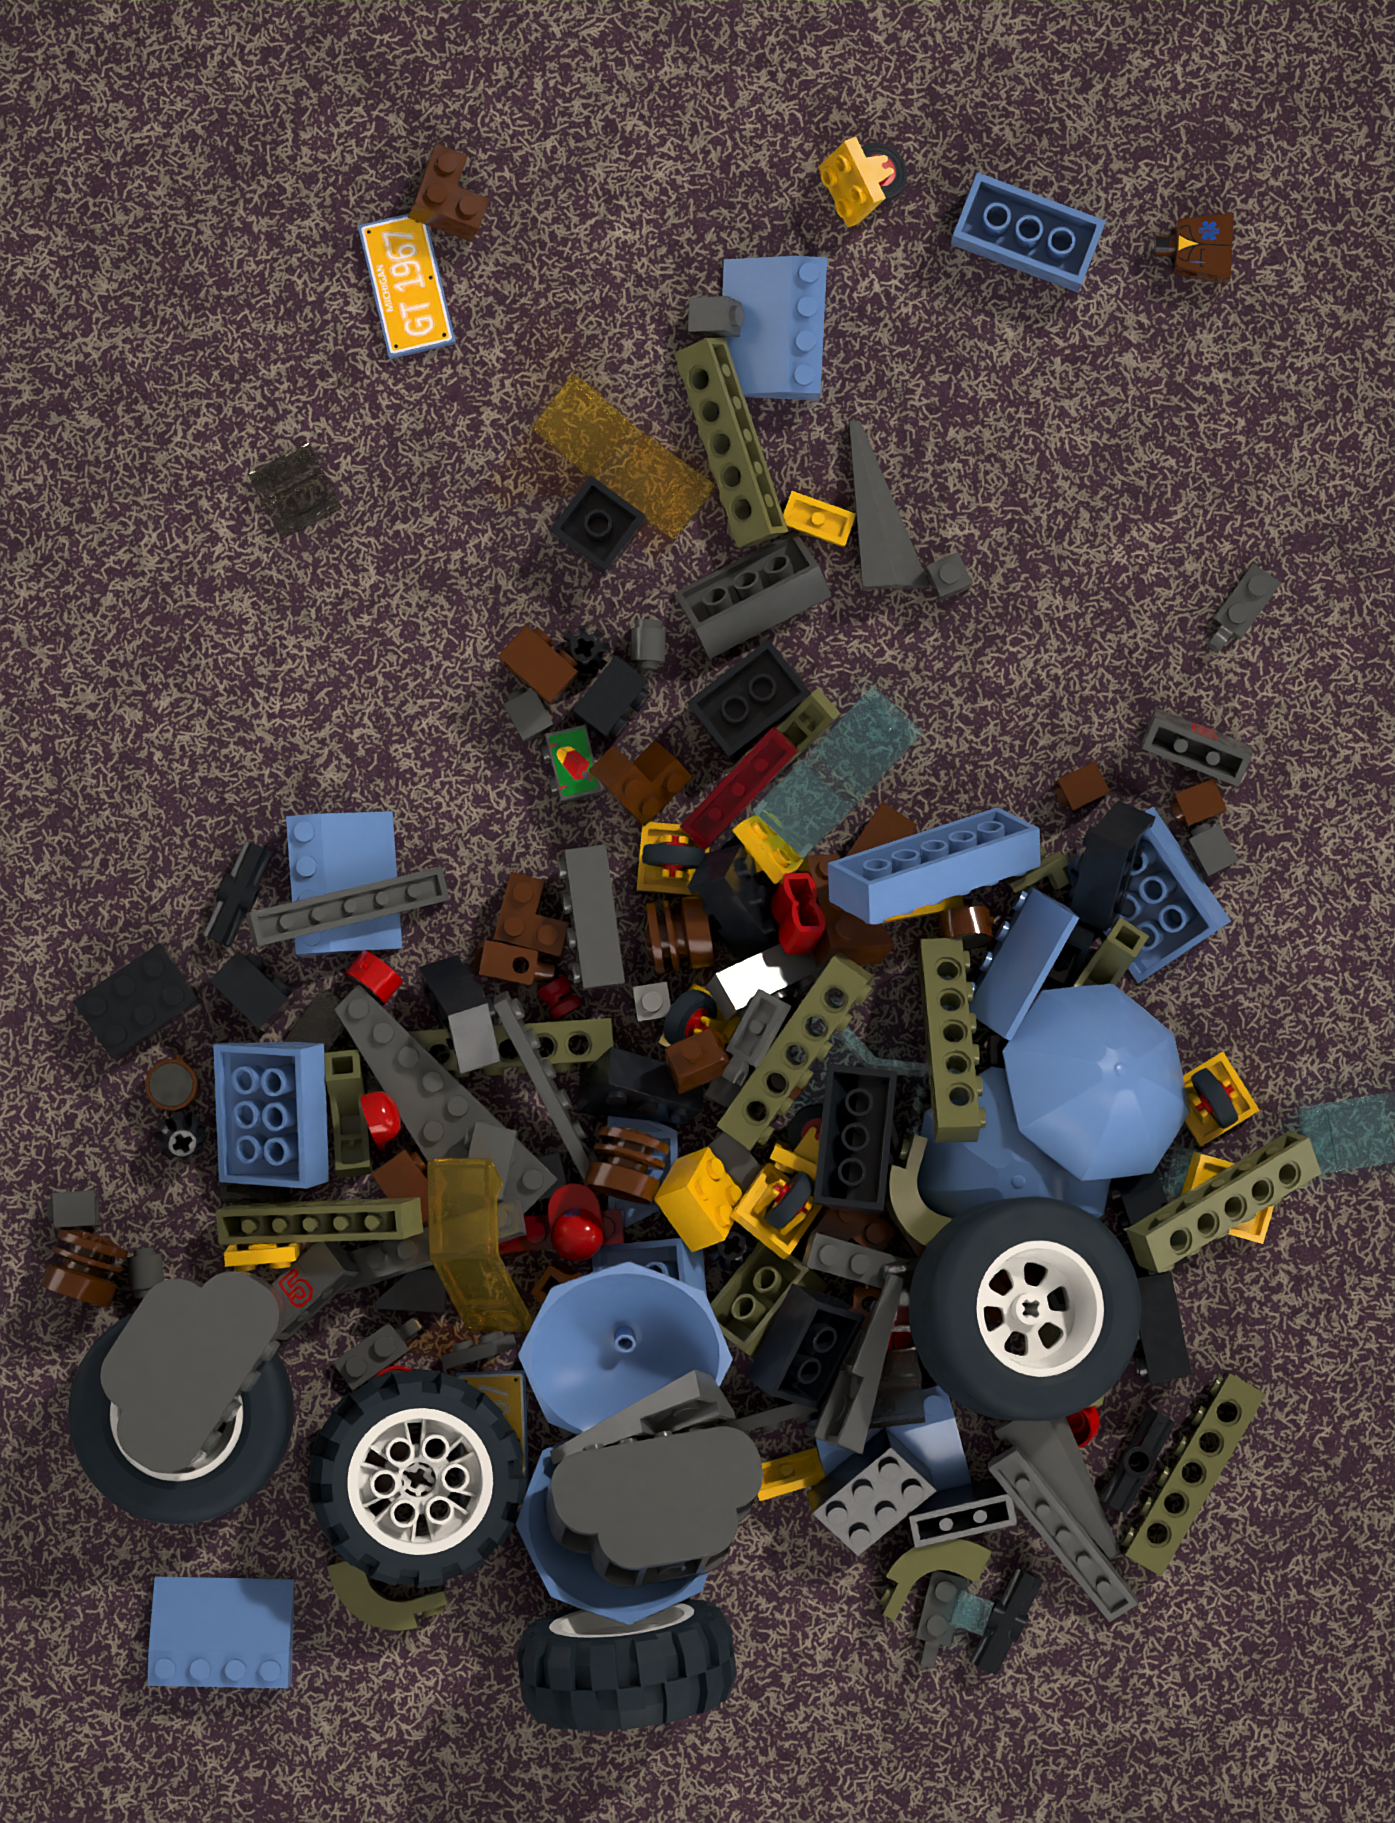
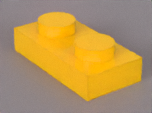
M791 491L783 516L787 528L845 548L856 513Z
M817 1447L762 1463L763 1481L758 1492L759 1501L813 1486L821 1481L825 1474Z

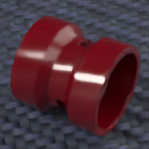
M566 975L557 978L536 991L541 1001L548 1004V1013L553 1022L583 1005L579 997L571 992V983Z

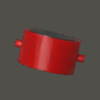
M366 950L359 954L345 972V976L355 986L359 984L380 1005L384 1006L403 983L401 977L392 968Z

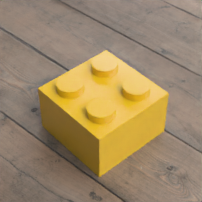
M708 1146L676 1159L654 1200L690 1251L695 1252L726 1239L735 1222L730 1215L742 1199L743 1193L739 1186L735 1185L722 1162L716 1158Z

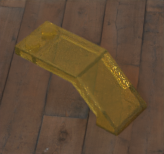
M574 373L570 375L531 427L534 432L587 478L590 475L640 510L646 515L649 524L674 542L716 488L715 484L635 427L608 403L599 391Z
M429 1159L427 1173L430 1260L467 1331L528 1332L533 1320L499 1255L497 1195L503 1185V1181L492 1159Z

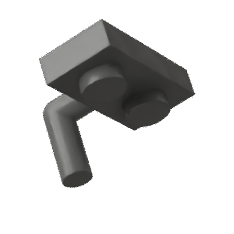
M496 1309L483 1313L489 1334L478 1337L479 1344L473 1345L472 1339L452 1345L454 1352L440 1356L444 1370L497 1355L517 1347L513 1334L504 1336Z

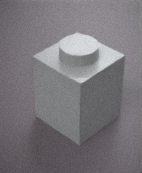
M667 982L633 987L638 1023L666 1019L671 1008Z

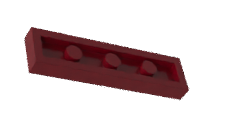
M776 727L771 728L679 827L703 850L708 849L794 758L799 750Z
M624 1209L601 1210L604 1226V1241L602 1245L625 1244ZM548 1215L524 1216L527 1235L496 1244L487 1254L554 1249L551 1243Z

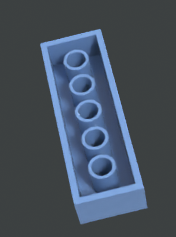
M996 807L827 863L829 902L864 920L867 924H880L887 918L899 914H910L916 908L925 905H936L941 903L943 899L955 895L969 894L975 888L996 885L999 883V880L1011 876L1025 875L1027 871L1041 867L1040 828Z

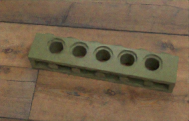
M705 338L675 352L678 363L677 370L683 379L688 394V404L694 412L698 424V435L705 446L709 458V469L715 477L720 492L719 499L726 510L730 523V533L736 541L737 547L757 546L788 533L726 339ZM707 374H708V377H709V382H708V384H707V381H706V376H707ZM717 406L719 407V416L717 415ZM728 438L730 441V448H728L727 445ZM738 471L740 472V475H741L740 481H739V479H738ZM749 503L751 505V514L748 509Z
M962 938L920 939L917 958L935 1143L977 1142L980 1129L986 1126L985 1108L979 1107L978 1097H982L983 1084L981 1075L976 1076L975 1065H979V1046L972 1043V1034L976 1033L975 1013H969V1003L973 1002L972 982H966L965 973L970 971L969 951H963ZM939 975H949L953 979L944 980ZM949 1005L954 1007L956 1010L947 1011L943 1009L942 1006ZM945 1037H955L959 1042H949ZM957 1068L963 1073L953 1074L948 1069ZM958 1099L966 1105L957 1106L951 1100Z
M839 952L834 955L766 1053L759 1068L756 1067L716 1126L749 1150L758 1143L764 1146L775 1131L770 1126L777 1115L783 1118L793 1105L794 1100L790 1098L797 1087L803 1090L814 1073L809 1069L815 1060L818 1059L822 1062L832 1049L833 1044L829 1042L836 1031L842 1033L851 1022L853 1016L849 1014V1011L856 1002L862 1005L873 990L868 984L874 976ZM831 988L840 989L844 993L845 1002L843 1005L832 1003L829 998ZM816 1016L824 1021V1033H816L811 1029L809 1024L811 1017ZM792 1045H799L804 1049L806 1054L804 1061L799 1062L792 1058L790 1054ZM772 1073H779L785 1078V1089H776L772 1085ZM753 1101H759L764 1104L767 1111L765 1117L761 1118L754 1115L751 1109Z
M612 1018L525 1024L527 1030L533 1028L538 1039L549 1038L554 1044L552 1054L548 1057H542V1059L548 1058L555 1071L573 1070L574 1063H587L588 1069L610 1047H614ZM504 1025L493 1026L500 1061L475 1070H483V1076L504 1075V1068L518 1067V1074L528 1073L519 1054L511 1060L504 1059L501 1056L500 1047L502 1043L511 1039ZM445 1029L408 1031L430 1054L437 1045L448 1047L446 1039L450 1038ZM581 1035L588 1040V1050L582 1055H575L569 1050V1042L574 1036ZM454 1049L449 1050L450 1057L448 1061L441 1065L454 1078L470 1077L469 1072L460 1074Z
M1288 1131L1127 1228L1126 1231L1138 1265L1157 1273L1166 1272L1172 1269L1177 1261L1201 1251L1202 1246L1226 1236L1229 1230L1236 1225L1254 1219L1259 1211L1280 1203L1283 1197L1290 1192L1309 1185L1310 1180L1321 1174L1309 1137Z
M420 1197L240 1203L215 1210L219 1245L405 1239L423 1232Z
M1228 1372L1223 1377L1218 1375L1208 1390V1394L1212 1395L1206 1408L1201 1405L1199 1406L1190 1422L1195 1426L1188 1438L1183 1435L1173 1451V1454L1177 1456L1171 1468L1167 1466L1163 1468L1155 1483L1160 1486L1154 1498L1149 1496L1146 1498L1138 1512L1142 1519L1137 1528L1130 1527L1121 1541V1545L1125 1547L1122 1554L1159 1576L1163 1575L1266 1396L1265 1393ZM1223 1402H1230L1234 1407V1415L1229 1421H1221L1217 1416V1408ZM1206 1432L1214 1433L1217 1438L1216 1447L1209 1452L1203 1451L1199 1445L1200 1437ZM1194 1462L1198 1465L1200 1474L1195 1481L1187 1482L1182 1477V1469L1187 1463ZM1171 1493H1178L1182 1498V1506L1175 1512L1167 1511L1164 1506L1165 1498ZM1154 1523L1162 1524L1165 1529V1535L1159 1542H1150L1147 1538V1529Z

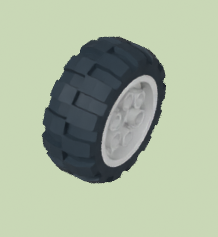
M414 1368L412 1371L396 1373L391 1371L367 1380L368 1383L354 1392H348L330 1410L332 1413L321 1430L318 1429L310 1452V1474L307 1476L310 1503L318 1520L317 1523L332 1547L351 1566H355L365 1572L370 1578L394 1586L396 1584H405L422 1588L443 1585V1581L459 1575L465 1577L485 1564L484 1559L498 1545L502 1547L515 1526L513 1520L519 1503H523L526 1480L522 1471L521 1456H523L516 1432L502 1414L503 1411L485 1393L460 1378L446 1375L440 1371ZM408 1423H421L419 1443L412 1444L407 1426ZM434 1438L441 1439L443 1442L441 1454L437 1457L427 1456L425 1452L427 1442ZM398 1441L405 1442L408 1446V1453L405 1458L401 1460L392 1459L390 1456L391 1446ZM461 1443L466 1454L448 1462L446 1459L448 1454ZM370 1449L388 1460L385 1462V1468L365 1462ZM454 1467L460 1468L463 1472L461 1483L456 1486L447 1485L445 1481L447 1471ZM419 1468L422 1469L421 1475L430 1484L416 1482L414 1487L410 1486L412 1481L403 1473L404 1470L416 1473ZM432 1471L434 1472L435 1478L431 1476ZM381 1474H389L393 1480L392 1487L386 1492H378L374 1487L376 1478ZM405 1490H410L413 1492V1495H409ZM423 1491H427V1492H428V1493H426L425 1495L421 1496V1492H423ZM450 1492L467 1495L461 1507L447 1498ZM388 1498L391 1503L375 1517L368 1506ZM437 1500H444L448 1505L447 1513L441 1518H433L430 1515V1506ZM401 1503H408L412 1506V1516L406 1521H397L394 1516L395 1508ZM419 1514L425 1515L428 1531L416 1532Z
M690 1598L631 1625H626L577 1607L562 1610L530 1623L527 1629L523 1630L517 1648L521 1698L524 1705L537 1723H546L547 1727L562 1730H624L687 1719L689 1716L710 1711L718 1707L719 1703L725 1702L731 1694L737 1676L732 1629L721 1608L716 1607L715 1603L709 1601L692 1600Z

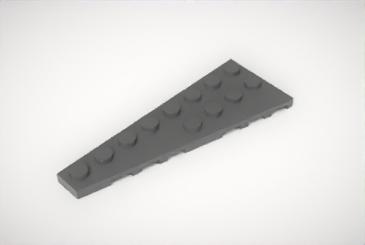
M359 984L334 1009L383 1090L396 1103L402 1121L461 1216L511 1199L521 1201L524 1215L558 1180L517 1139L504 1200L461 1191L462 1184L456 1183L460 1162L467 1163L469 1149L464 1148L467 1129H474L475 1122L501 1128L506 1127ZM494 1245L483 1248L482 1250L485 1253H487Z

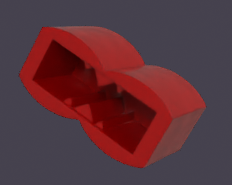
M785 873L770 901L773 917L780 925L778 930L779 941L788 955L811 954L825 930V916L820 906L816 903V884L808 873Z

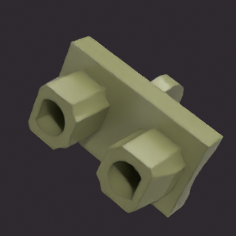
M1043 846L1040 847V858L1047 855ZM1058 850L1041 859V867L1029 870L1025 875L1011 876L1004 880L1008 888L1017 895L1021 890L1026 892L1029 886L1039 890L1035 882L1047 877L1052 889L1058 890L1071 883L1066 868L1069 862L1066 856L1062 855Z

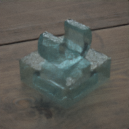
M959 1590L948 1623L983 1636L994 1602Z

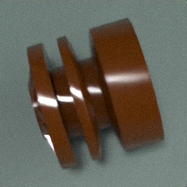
M700 895L682 898L681 914L676 915L673 913L669 900L663 901L665 916L657 917L655 902L646 903L647 912L644 930L648 956L656 969V975L665 974L663 958L670 957L674 973L679 972L680 956L687 955L693 970L715 967L708 916L702 909V905L706 903Z
M600 1127L598 1137L611 1143V1145L597 1143L595 1144L594 1151L606 1157L607 1162H590L584 1186L617 1199L643 1205H654V1197L658 1192L660 1181L648 1175L647 1170H664L665 1163L652 1157V1155L668 1157L670 1146L638 1130L624 1127Z
M59 1229L56 1237L71 1244L69 1249L53 1245L52 1251L66 1259L64 1265L47 1264L40 1286L81 1301L110 1308L117 1285L105 1279L104 1275L106 1271L122 1273L123 1267L109 1262L111 1256L126 1259L129 1251L121 1248L111 1239L91 1232Z

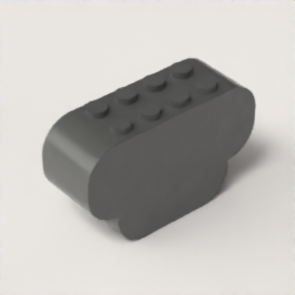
M231 1271L215 1275L205 1284L191 1278L168 1279L156 1284L147 1292L105 1357L100 1373L102 1388L106 1396L113 1404L122 1409L117 1423V1436L122 1449L131 1459L153 1472L172 1473L193 1464L201 1457L203 1452L208 1453L214 1449L222 1436V1433L218 1431L223 1421L225 1423L231 1422L242 1403L237 1401L243 1391L246 1393L252 1390L261 1376V1373L257 1371L262 1361L265 1363L270 1361L281 1344L276 1339L284 1327L286 1309L280 1293L272 1285L252 1273Z
M697 1425L688 1428L685 1433L673 1435L671 1431H663L654 1434L652 1439L638 1441V1438L631 1437L620 1440L617 1443L618 1445L604 1447L603 1444H592L584 1447L581 1452L567 1456L555 1468L545 1498V1513L553 1538L559 1545L571 1552L590 1553L597 1573L608 1583L623 1588L705 1574L717 1568L729 1551L737 1533L738 1523L751 1510L763 1481L762 1464L755 1443L744 1432L728 1426L707 1428L706 1425Z

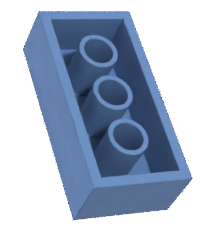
M977 172L953 233L951 245L1079 293L1106 221Z

